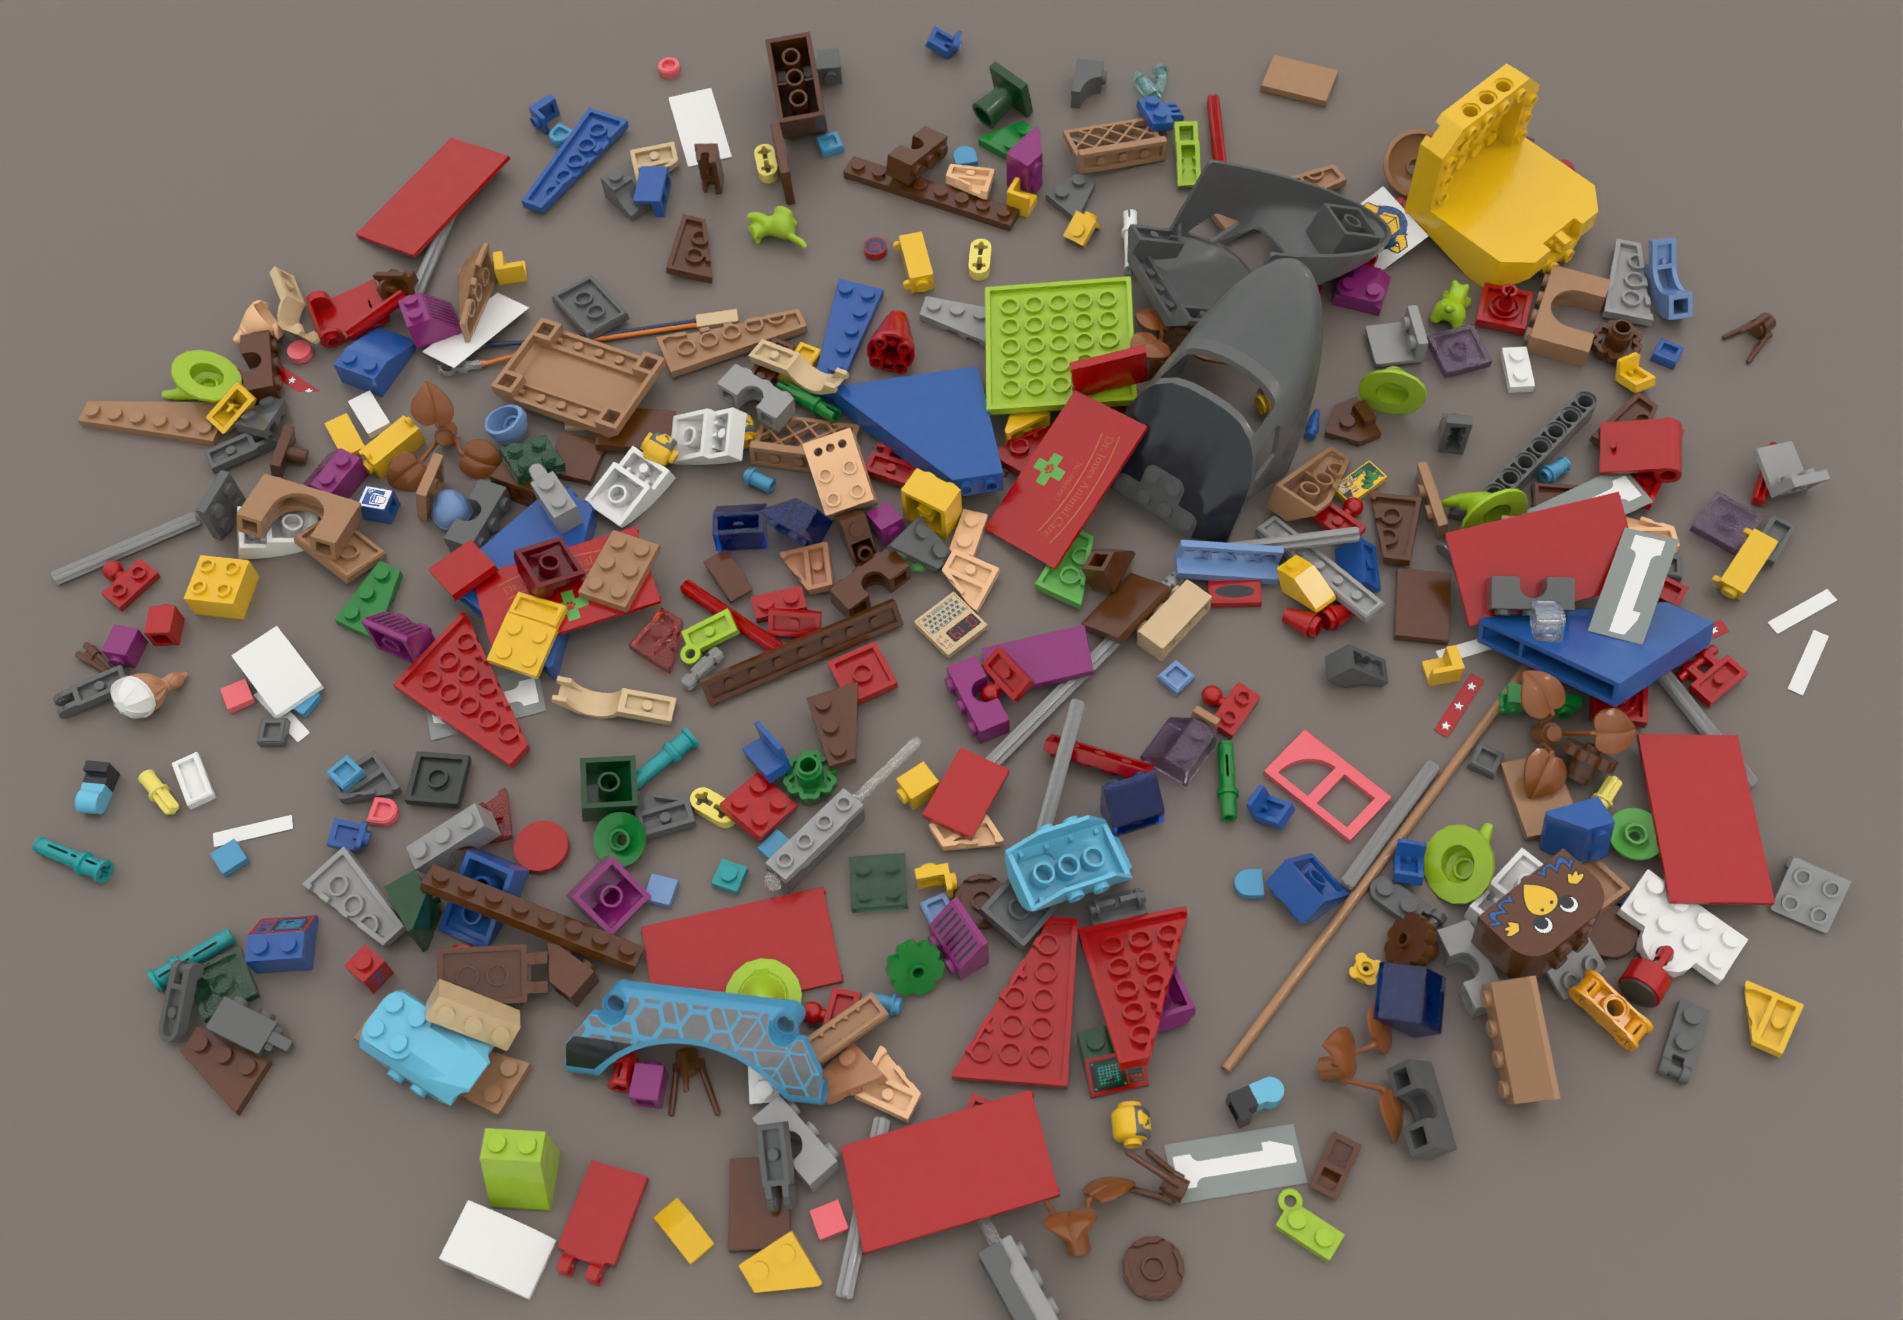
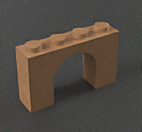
M1553 265L1551 273H1545L1541 284L1545 291H1539L1535 305L1539 306V309H1533L1529 323L1534 324L1533 328H1527L1523 340L1528 342V353L1583 368L1595 334L1561 324L1553 316L1552 310L1560 306H1574L1600 313L1611 280Z
M268 474L263 475L237 512L239 532L262 539L276 519L285 513L307 511L319 516L321 520L310 536L312 554L337 561L362 521L361 502Z

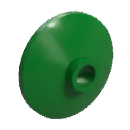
M625 812L611 813L598 823L594 831V850L600 860L608 855L613 856L623 867L630 866L641 857L645 850L646 832L644 826L632 814ZM623 835L627 837L625 845L620 843V838Z

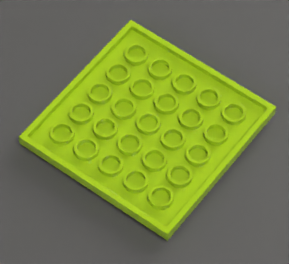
M1131 276L985 287L986 410L989 412V415L1062 410L1073 394L1070 362L1130 348V342L1134 335ZM1134 384L1088 395V397L1108 407L1129 406L1137 397V386Z

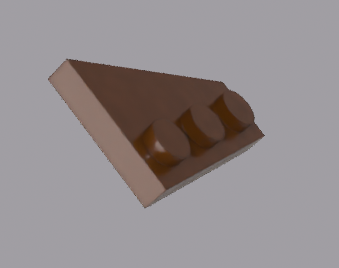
M683 214L666 266L667 274L712 284L706 219Z
M1637 392L1606 422L1653 419L1659 406ZM1601 427L1592 434L1589 440L1599 448Z
M1370 492L1383 563L1410 566L1422 497Z
M858 682L807 697V703L830 771L856 763Z
M198 1026L181 1050V1053L239 1116L273 1065L269 1060Z

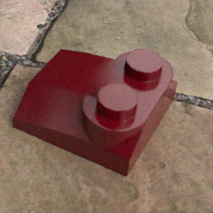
M562 536L514 550V560L518 573L531 594L538 598H548L555 593L556 588L576 581L586 574L565 544Z

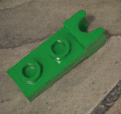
M1508 683L1506 684L1507 692L1499 693V711L1501 714L1518 716L1521 712H1525L1520 697L1522 684ZM1565 694L1564 705L1554 709L1555 716L1559 719L1572 718L1582 707V697Z

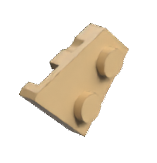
M674 142L630 150L636 182L641 166L668 167L669 172L679 166Z

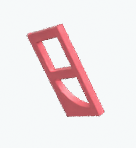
M1306 729L1263 773V775L1348 843L1363 830L1392 798ZM1305 762L1319 763L1333 769L1308 796L1279 773L1290 766ZM1343 778L1372 800L1348 827L1318 805Z

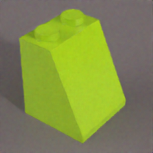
M485 1128L480 1163L491 1208L551 1211L561 1151L546 1132Z

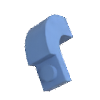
M1668 237L1649 240V263H1645V277H1647V289L1655 310L1661 317L1667 320L1693 317V292L1687 291L1681 286L1677 275L1676 238Z

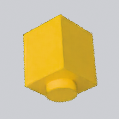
M923 761L896 778L898 789L895 792L904 805L908 803L911 809L915 810L932 798L939 786V781Z

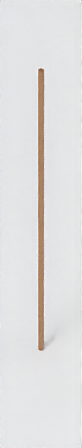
M1522 664L1508 683L1521 684L1522 672L1532 670L1533 668ZM1506 686L1502 692H1507ZM1499 696L1220 1066L1223 1071L1228 1074L1232 1072L1368 890L1372 881L1377 878L1394 855L1397 840L1406 839L1500 713Z

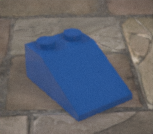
M378 327L347 346L333 365L342 383L364 391L370 390L372 394L383 397L417 348L413 339Z
M482 849L466 851L458 874L520 897L530 870ZM448 901L438 929L474 946H491L504 923Z

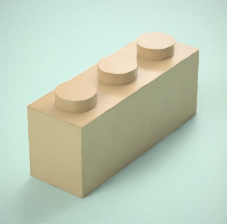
M1188 579L1181 586H1175L1169 595V599L1165 603L1161 602L1153 611L1151 618L1148 621L1145 619L1136 630L1137 645L1162 662L1208 613L1211 607L1212 596Z
M442 979L438 980L426 1002L425 1020L508 1051L521 1028L520 1010Z

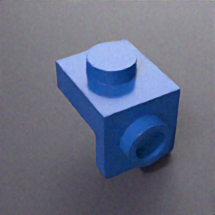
M934 26L925 47L948 59L952 52H958L962 41L959 40L962 31L958 30L953 37Z
M549 94L529 107L532 125L537 130L540 129L543 133L548 134L550 131L547 123L560 115L556 99Z
M1263 785L1258 786L1255 792L1250 795L1246 804L1254 822L1278 830L1284 828L1296 810L1292 802L1270 796Z
M334 818L327 847L341 849L344 846L353 853L361 854L362 847H368L372 831L368 830V822L362 821L359 824Z
M1407 839L1397 840L1393 857L1394 882L1422 886L1424 878L1423 859L1426 851L1425 842Z

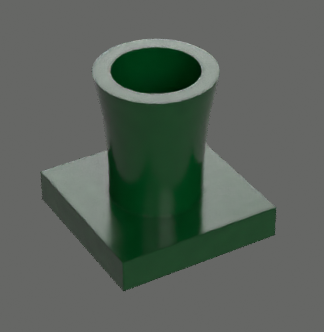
M995 61L989 67L994 89L982 99L972 104L976 117L990 129H994L999 120L1011 107L1027 118L1033 113L1028 84Z

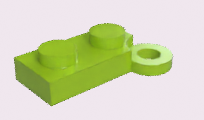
M727 608L681 631L686 646L682 648L680 657L687 665H694L701 659L702 652L740 634L730 610ZM694 650L695 656L687 658V653Z
M1294 1189L1283 1190L1278 1197V1206L1283 1213L1274 1228L1329 1263L1345 1234L1302 1207L1303 1201L1299 1192ZM1291 1196L1295 1199L1296 1205L1289 1207L1285 1204L1284 1199Z

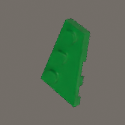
M379 561L334 619L337 625L371 640L361 622L366 617L389 611L391 602L395 600L403 577L401 570Z

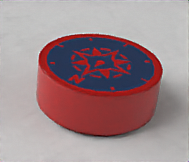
M871 237L864 242V254L868 259L880 260L886 256L887 244L884 239Z

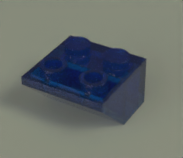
M798 498L764 508L760 513L767 518L766 523L783 535L792 537L804 546L821 543L833 523L831 519L817 508Z
M767 503L716 506L713 512L712 526L716 551H723L725 549L727 551L766 549Z
M1155 770L1149 772L1139 771L1130 778L1123 780L1114 779L1101 786L1100 812L1103 819L1106 820L1112 835L1116 837L1164 821L1165 809Z
M1380 962L1374 1019L1413 1038L1441 1034L1446 977L1426 967Z

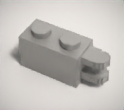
M539 463L532 464L528 470L533 481L530 484L537 501L559 534L562 535L582 524L583 521L577 505L553 471L547 473L545 468Z

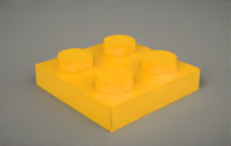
M507 612L487 657V661L490 664L538 680L557 637L558 630Z

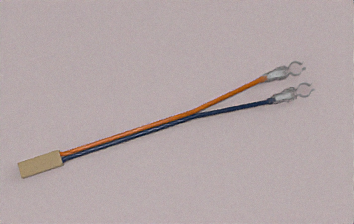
M737 309L698 314L692 320L609 331L593 340L600 342L689 328H697L698 331L704 327L714 329L724 327V323L732 322V324H739ZM524 340L486 342L476 351L486 347L521 345ZM514 354L487 361L465 359L448 372L442 371L444 367L448 366L442 363L438 365L440 369L438 373L444 376H452L455 372L467 374L471 371L487 367V365L510 360Z

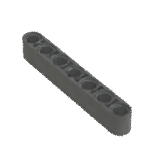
M1590 391L1578 392L1485 486L1483 491L1495 493L1504 489L1522 490L1538 474L1540 467L1547 465L1589 422L1597 405L1596 395Z

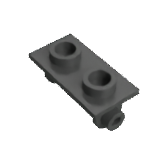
M1140 887L1085 902L1092 925L1148 914L1145 905L1146 896L1144 891L1140 890Z

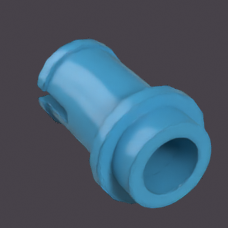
M1562 456L1549 465L1541 466L1538 471V478L1542 483H1554L1557 477L1571 470V463L1566 457Z
M748 468L743 475V482L746 483V486H754L768 494H771L776 486V479L759 473L757 468Z
M874 993L891 1017H894L895 1014L900 1015L903 998L898 997L896 993L893 996Z

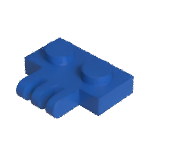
M1153 96L1137 100L1136 107L1152 132L1173 130L1174 122L1184 120V115L1175 102L1162 103L1159 97Z

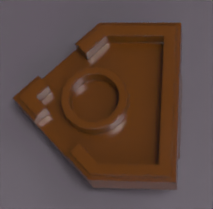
M1356 396L1334 406L1324 437L1333 440L1334 438L1348 441L1350 445L1359 447L1379 439L1381 431L1375 424L1377 417L1366 401H1359Z

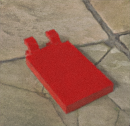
M591 1160L557 1246L559 1251L564 1252L555 1268L557 1271H560V1275L572 1278L577 1261H585L591 1264L584 1278L588 1280L589 1284L601 1286L607 1265L617 1267L649 1182L647 1176Z

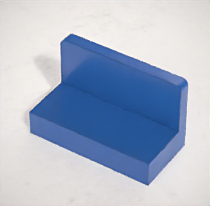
M640 167L633 200L635 204H652L655 217H665L672 183L668 167Z
M1360 537L1358 542L1346 543L1335 549L1336 564L1373 594L1381 591L1376 546Z
M757 721L754 725L760 738L742 750L746 758L770 784L792 770V767L782 745L760 721Z

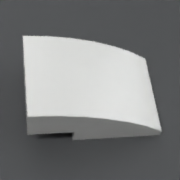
M733 407L719 411L707 408L673 416L671 437L677 441L676 450L680 452L674 464L713 465L742 461L747 413Z
M632 446L619 464L616 462L612 463L584 500H587L596 511L623 528L645 512L667 490L676 477L661 464L645 459L643 452Z
M237 506V512L242 506ZM307 511L285 513L276 519L263 539L239 532L237 522L239 559L271 558L304 551L294 543V536L318 522V516Z
M277 626L231 655L277 718L282 717L324 689Z
M1521 848L1492 879L1491 885L1485 893L1469 906L1464 917L1476 926L1478 916L1542 866L1543 863Z
M468 1200L439 1259L451 1267L473 1275L477 1279L530 1300L558 1241L516 1220Z

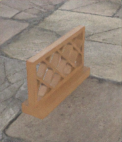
M1144 118L1063 131V138L1077 162L1076 170L1079 174L1166 160L1168 142L1166 137L1160 136L1157 131L1152 132ZM1145 126L1146 129L1142 130L1136 127ZM1116 130H1122L1125 132L1124 134L1116 132ZM1098 133H1099V134H1102L1103 137H1099V136H1096V135H1093V134H1098ZM1130 134H1134V135H1137V136H1140V137H1139V138H1135V137H1132V136H1129V135H1130ZM1073 137H1079L1082 139L1081 141L1073 139ZM1112 137L1118 139V141L1108 140V138ZM1089 140L1097 144L1094 146L1086 142Z
M792 416L779 432H776L760 423L759 433L756 435L755 440H751L749 446L751 465L811 473L802 445L804 442L800 439L801 437L810 434L813 439L807 441L810 442L851 428L855 433L856 439H858L860 426L842 422H835L833 424L826 420ZM796 425L804 427V429L794 432L791 428ZM818 429H827L828 432L818 436V434L815 431ZM783 431L789 434V436L782 439L776 436ZM770 437L774 441V443L762 442ZM795 441L798 444V446H791L786 444Z

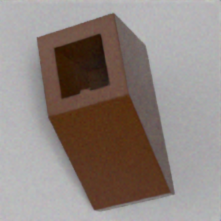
M857 508L836 516L835 520L842 541L855 568L859 565H864L877 553L865 513Z
M1121 549L1092 550L1081 569L1092 590L1115 592L1136 554L1134 551Z
M549 941V982L555 992L577 1008L599 982L595 974L596 967L585 958L581 961L574 957L575 952L573 950Z

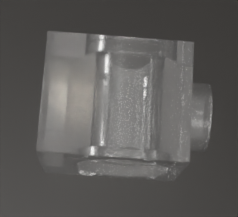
M1533 601L1529 624L1534 641L1562 642L1566 617L1561 601Z

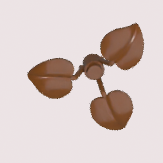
M1141 308L1136 313V322L1145 330L1159 332V339L1157 340L1153 334L1148 332H1137L1132 336L1130 348L1141 345L1145 346L1147 359L1152 360L1148 373L1154 377L1165 361L1172 355L1169 346L1163 342L1164 331L1173 332L1175 327H1166L1156 309ZM1193 355L1204 362L1228 365L1206 355Z
M426 380L414 396L410 408L412 416L418 423L424 426H431L435 423L437 427L434 435L435 440L419 460L409 451L397 454L388 466L387 481L392 488L410 492L417 491L427 469L422 463L438 444L449 446L455 443L458 453L463 456L459 462L460 469L464 474L475 479L490 478V475L502 463L503 459L497 449L483 439L469 441L464 451L462 450L459 443L460 439L456 437L458 432L457 426L451 422L454 416L452 402L439 387Z
M1528 670L1522 672L1520 693L1522 707L1530 717L1541 719L1531 729L1532 740L1540 744L1541 748L1531 751L1524 765V786L1529 799L1552 794L1564 785L1567 777L1566 765L1561 758L1553 757L1554 750L1549 746L1558 743L1562 736H1595V749L1606 755L1618 754L1626 750L1633 742L1636 734L1635 725L1624 712L1616 708H1605L1595 715L1593 719L1595 731H1561L1557 724L1548 723L1555 716L1554 709L1562 707L1565 703L1563 685L1554 676L1542 671Z
M1372 1004L1368 1009L1366 1018L1368 1031L1372 1037L1371 1043L1356 1049L1355 1040L1350 1029L1346 1026L1337 1028L1322 1044V1047L1331 1056L1319 1058L1318 1072L1323 1081L1340 1079L1342 1085L1352 1084L1379 1091L1381 1094L1379 1096L1380 1111L1391 1137V1144H1394L1400 1136L1404 1121L1401 1100L1394 1098L1392 1088L1386 1089L1381 1085L1351 1079L1356 1073V1055L1374 1049L1376 1046L1381 1055L1387 1054L1391 1049L1392 1031L1389 1021L1379 1004Z
M1108 1176L1089 1182L1082 1190L1083 1195L1087 1196L1085 1208L1055 1212L1049 1200L1043 1201L1050 1213L1044 1220L1045 1228L1054 1235L1064 1239L1069 1256L1087 1254L1091 1250L1087 1231L1091 1229V1226L1097 1220L1096 1211L1091 1209L1092 1203L1094 1201L1104 1203L1120 1197L1136 1185L1135 1181L1122 1177Z

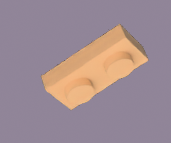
M963 509L949 548L951 552L954 548L972 557L976 556L985 530L984 528L988 522V514Z

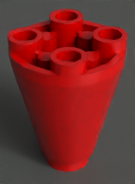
M891 311L871 337L867 345V356L871 367L886 372L902 374L911 366L915 358V346L909 320L903 311Z

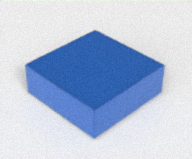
M1661 338L1650 361L1673 370L1685 347Z

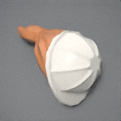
M185 671L171 672L164 678H158L148 673L122 677L111 686L110 694L114 706L122 715L134 719L146 718L163 704L169 691L176 690L184 684L188 673Z

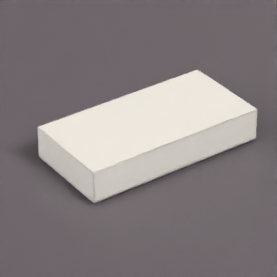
M370 390L348 401L370 439L381 434L391 426Z
M198 752L172 763L186 804L191 810L216 799L209 776Z

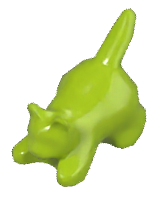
M784 206L775 207L774 213L770 216L760 212H751L746 215L747 219L752 222L748 227V231L755 239L757 245L760 244L762 238L774 236L782 240H790L803 249L807 248L806 242L795 235L797 221L792 217L793 213L789 208Z
M1457 280L1452 281L1450 289L1443 292L1441 300L1434 306L1433 313L1429 316L1430 321L1433 324H1437L1442 320L1451 323L1453 330H1462L1464 328L1466 309L1470 307L1472 299L1467 296L1469 285L1459 284Z

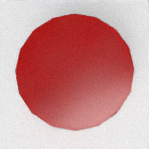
M538 821L531 823L517 835L513 846L514 856L520 866L530 870L529 873L547 874L548 871L561 867L568 858L570 851L568 836L562 827L554 822Z

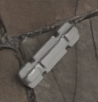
M712 647L707 652L708 656H703L690 669L691 673H686L680 681L684 688L689 691L693 690L698 685L697 681L704 678L715 667L714 664H718L724 658L723 652L719 648Z

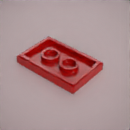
M1144 345L1069 363L1072 391H1080L1086 396L1148 381L1147 353Z
M960 748L923 811L922 818L972 841L1008 778L1010 769Z

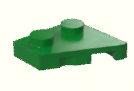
M1019 121L980 137L978 144L980 147L1006 160V153L1034 127L1024 121Z

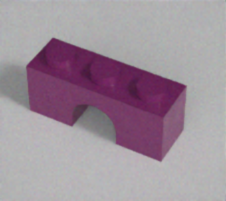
M976 655L946 667L947 678L944 679L946 688L950 694L954 692L957 698L955 703L959 713L966 715L968 719L966 725L971 736H976L979 743L982 744L1010 732L1009 718L998 698L989 702H981L974 698L976 694L981 692L982 687L987 684V676Z

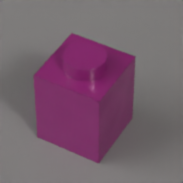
M889 502L866 513L871 532L885 547L905 529L902 516Z
M114 624L101 651L109 659L108 662L115 667L122 665L123 667L136 668L148 644V640L137 628Z
M646 1060L644 1064L635 1063L628 1096L633 1106L663 1108L669 1074L665 1066H662V1063L653 1060Z

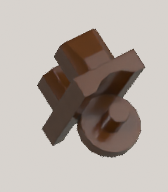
M391 269L388 272H376L372 275L379 282L376 290L384 300L398 290H402L406 296L416 293L413 286L419 280L412 269H407L404 272Z

